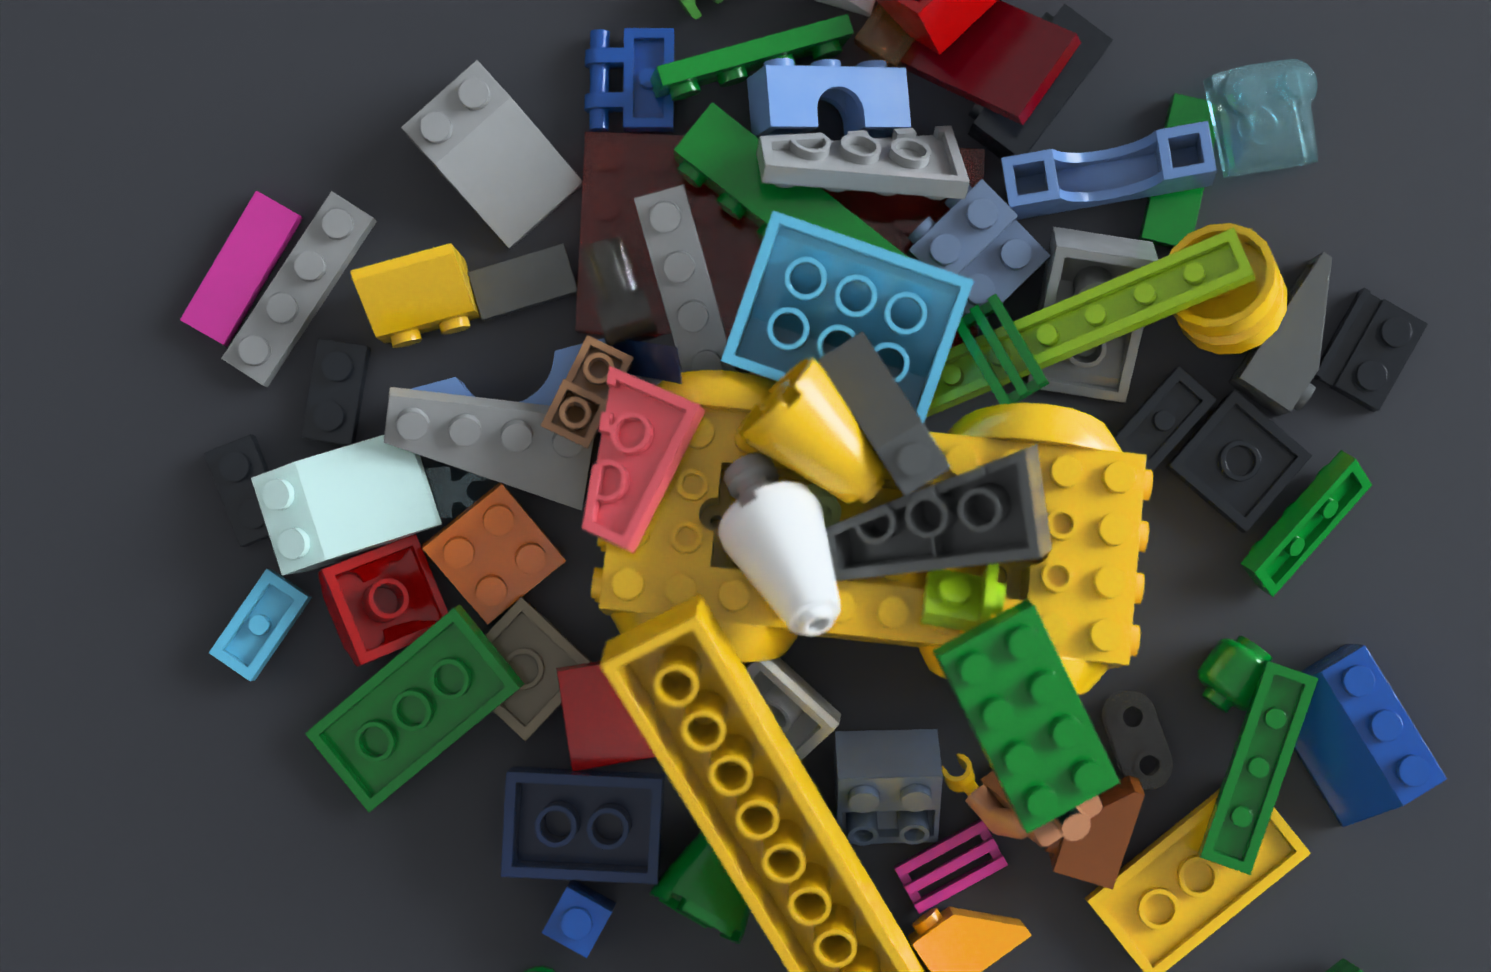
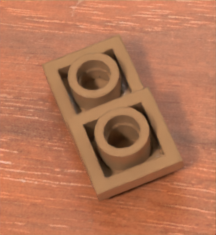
M587 335L566 379H563L541 427L588 449L599 430L601 412L606 411L610 388L606 384L609 366L628 373L634 357Z

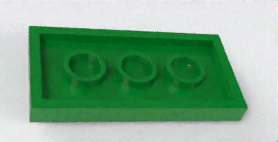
M1029 599L1018 603L932 650L1014 814L1027 834L1120 783L1035 605Z
M458 605L309 729L305 735L365 809L371 812L525 684L463 607Z

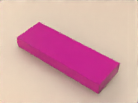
M256 190L180 320L228 347L303 218Z

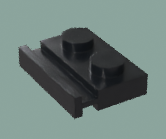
M1363 288L1357 292L1320 358L1319 370L1314 379L1321 380L1328 384L1329 388L1371 412H1376L1382 407L1428 323L1385 299H1379L1372 295L1370 290Z

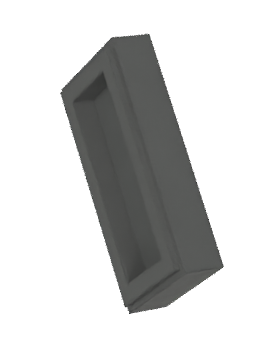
M564 243L467 272L483 322L579 294Z

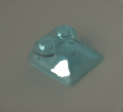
M1286 59L1245 65L1213 74L1203 81L1224 178L1318 162L1311 102L1317 93L1318 83L1314 71L1305 62L1298 59Z

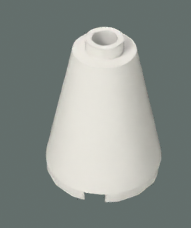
M783 481L764 485L753 491L756 499L742 508L739 501L729 507L720 521L718 536L726 553L792 632L808 636L822 634L833 625L834 620L839 615L840 603L821 503L816 495L810 492L808 486L800 482Z

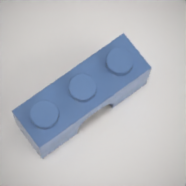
M776 58L765 61L761 69L747 78L751 133L758 139L760 136L805 134L819 127L817 114L819 100L831 103L839 111L843 120L844 136L847 135V131L866 130L872 138L892 137L893 129L911 128L906 67H887V62L884 60L864 61L858 63L857 67L841 66V61L837 59H823L812 62L811 66L794 65L793 59Z

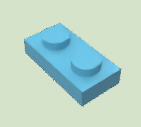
M266 568L209 651V654L250 682L255 681L310 602L312 596L274 570Z

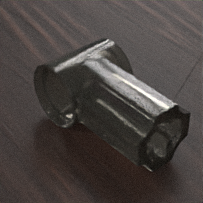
M621 236L594 242L580 250L597 299L594 305L608 345L612 346L657 330L643 287H638L633 266Z

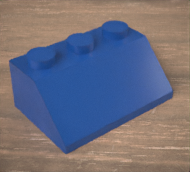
M1345 644L1301 671L1302 673L1317 677L1318 681L1294 750L1342 827L1402 807L1447 780L1365 645Z

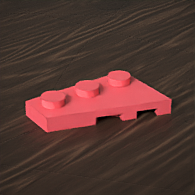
M609 366L606 384L610 388L606 411L601 412L598 431L602 435L597 463L592 465L582 529L634 554L705 410L697 403Z

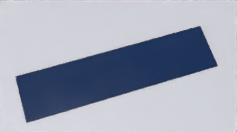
M611 337L613 348L634 357L628 374L682 384L678 347Z

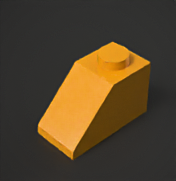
M947 907L942 912H939L937 908H933L920 916L912 924L915 931L909 934L908 938L930 972H982L1032 935L1018 918Z

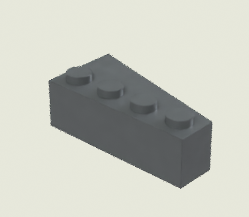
M1034 444L915 491L906 497H900L826 527L835 581L1042 558L1052 550L1038 445Z

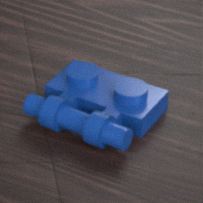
M624 28V48H610V31L604 29L590 31V48L585 50V67L590 69L589 93L584 95V111L589 113V131L598 133L608 132L609 113L623 112L624 132H674V101L671 95L656 98L650 81L657 66L675 61L674 28ZM624 68L623 92H609L610 69Z

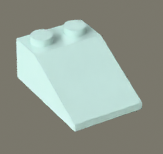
M384 435L301 459L251 478L282 576L313 571L442 525L420 455L384 443Z

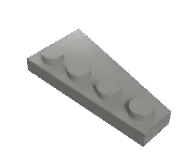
M935 126L933 135L916 136L917 133L914 128L893 129L892 137L872 138L866 130L847 131V135L843 136L841 140L830 141L823 133L760 136L756 153L762 183H771L783 188L808 186L820 187L833 192L857 190L875 192L883 196L906 194L925 196L933 200H943L945 198L965 199L970 183L952 126Z
M390 387L384 443L582 511L593 441L587 449L541 427L550 405Z

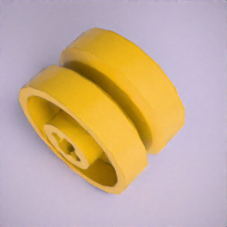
M1233 223L1211 224L1187 234L1170 252V254H1173L1231 228H1234L1256 280L1173 314L1183 334L1198 348L1218 355L1241 354L1262 345L1278 330L1287 311V288L1268 243L1252 229Z

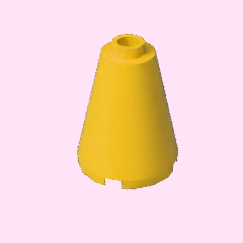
M812 357L810 361L807 358L802 360L782 376L768 390L771 395L762 406L759 407L755 404L737 430V434L744 439L745 443L847 504L853 503L857 499L862 503L869 501L885 482L881 477L885 469L884 463L821 364Z

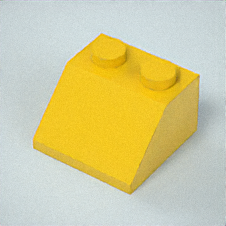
M452 243L350 270L375 337L383 343L391 342L393 348L416 344L422 341V333L440 329L442 335L464 331L471 327L470 320L481 317L467 273L469 271L466 260Z

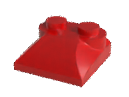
M416 534L329 566L318 572L324 601L343 647L356 667L408 647L448 613Z

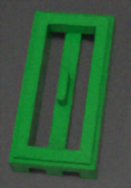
M995 293L987 298L988 302L981 306L977 304L969 309L970 313L961 317L957 331L999 404L1018 403L1050 383L1000 298ZM994 312L1034 378L1026 384L986 318ZM976 323L1016 389L1013 392L1007 394L969 329Z

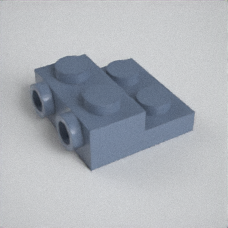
M983 179L973 188L969 185L965 199L947 198L944 204L950 210L937 223L930 216L926 218L908 236V239L914 245L906 254L911 259L974 280L962 313L963 316L970 313L969 309L977 304L981 306L988 302L987 298L995 293L1003 303L1051 256L1016 220L1018 215Z

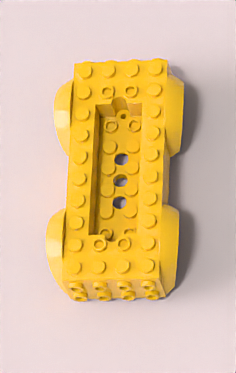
M727 370L682 372V384L662 380L656 386L699 404L705 410V413L635 553L632 554L597 537V546L601 547V552H605L604 568H594L591 598L599 603V609L605 615L611 616L618 631L622 634L701 593L741 662L777 659L789 650L798 635L805 634H796L788 628L726 553L718 536L721 519L729 507L737 502V499L730 495L724 481L725 471L730 464L743 456L754 453L764 454L745 443L744 439L737 434V430L754 405L757 404L761 407L771 395L768 390L777 381L754 374ZM1011 403L977 409L963 416L947 433L929 432L952 468L915 491L1034 444L1038 445L1052 550L1042 558L999 563L997 582L1006 584L1002 612L1026 599H1029L1035 605L1078 695L1089 692L1108 669L1129 665L1130 656H1137L1140 644L1139 625H1133L1134 604H1141L1144 594V574L1137 572L1138 552H1145L1149 535L1148 521H1141L1143 500L1148 501L1150 499L1153 486L1152 470L1145 469L1146 455L1122 452L1106 425L1095 417L1071 408L1049 404ZM772 459L779 474L777 482H800L806 486L814 484ZM886 467L881 474L885 482L869 501L862 503L857 499L853 503L847 504L836 497L842 510L839 522L904 496ZM986 564L943 570L982 576ZM928 571L835 581L840 603L839 615L827 631L815 636L919 647L929 670L946 679L932 650L967 631L921 623L925 578Z

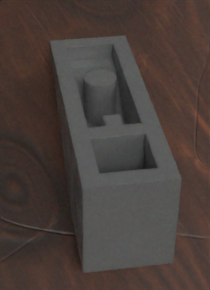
M1325 252L1309 260L1287 293V311L1278 330L1262 345L1248 351L1228 381L1230 385L1276 416L1289 413L1292 409L1296 411L1301 410L1311 398L1316 388L1310 382L1318 372L1320 365L1332 257Z
M863 331L818 359V362L905 497L952 468Z

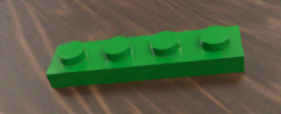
M845 14L657 66L650 81L656 98L671 95L673 101L682 100L700 93V86L718 81L720 87H728L747 80V73L761 69L764 66V62L771 59L790 58L794 60V65H796V59L810 55L813 56L814 61L834 57L842 52L841 47L854 34L849 15Z
M1267 660L1264 661L1198 852L1200 858L1251 875L1318 681L1317 677Z

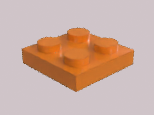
M500 482L422 544V549L487 625L566 562L563 554L507 487Z

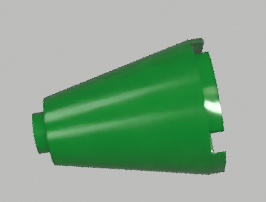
M701 830L658 879V884L653 885L649 894L659 898V902L704 928H715L721 932L719 936L735 944H740L746 931L751 910Z

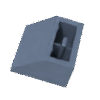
M938 730L835 731L836 821L848 842L859 846L882 843L915 845L926 842H938L943 780Z

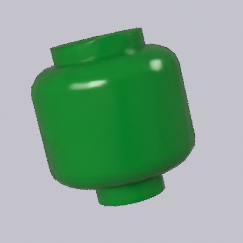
M1239 635L1236 640L1229 638L1221 639L1198 669L1197 677L1206 687L1201 696L1224 713H1228L1232 706L1238 710L1247 711L1264 661L1271 662L1272 656L1244 636Z

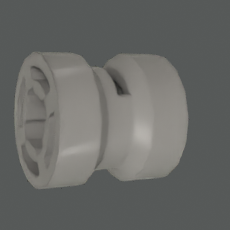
M754 453L743 456L730 464L725 471L724 481L730 495L739 501L742 508L756 499L754 490L764 485L778 483L779 474L772 458L765 454Z

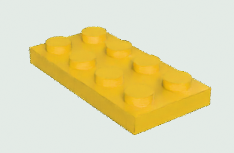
M1218 789L1119 870L1113 889L1098 886L1084 899L1142 972H1166L1311 854L1275 808H1273L1251 875L1200 858L1198 855L1220 791Z

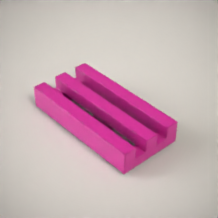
M979 819L893 867L918 914L1008 866L988 827ZM980 835L982 843L912 881L908 874L909 872L969 839ZM987 853L991 855L992 859L923 897L920 896L919 890Z

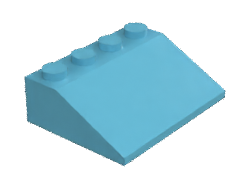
M773 211L721 362L778 381L802 360L807 358L810 361L812 357L818 362V359L863 331L924 423L974 280Z

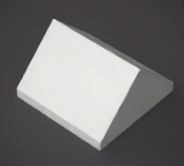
M780 657L768 661L751 662L746 668L800 761L839 725L841 713Z

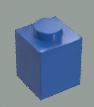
M571 880L545 925L542 934L587 958L612 914L616 902L576 880Z

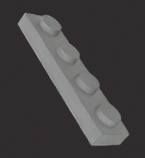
M682 184L635 197L634 202L675 347H678L682 371H736L735 366L721 362L728 339L685 185Z
M331 191L221 359L268 388L377 221Z

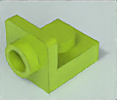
M999 563L986 564L982 576L943 569L929 570L925 578L921 623L969 631L991 619L992 614L998 615L1002 613L1006 584L997 582Z

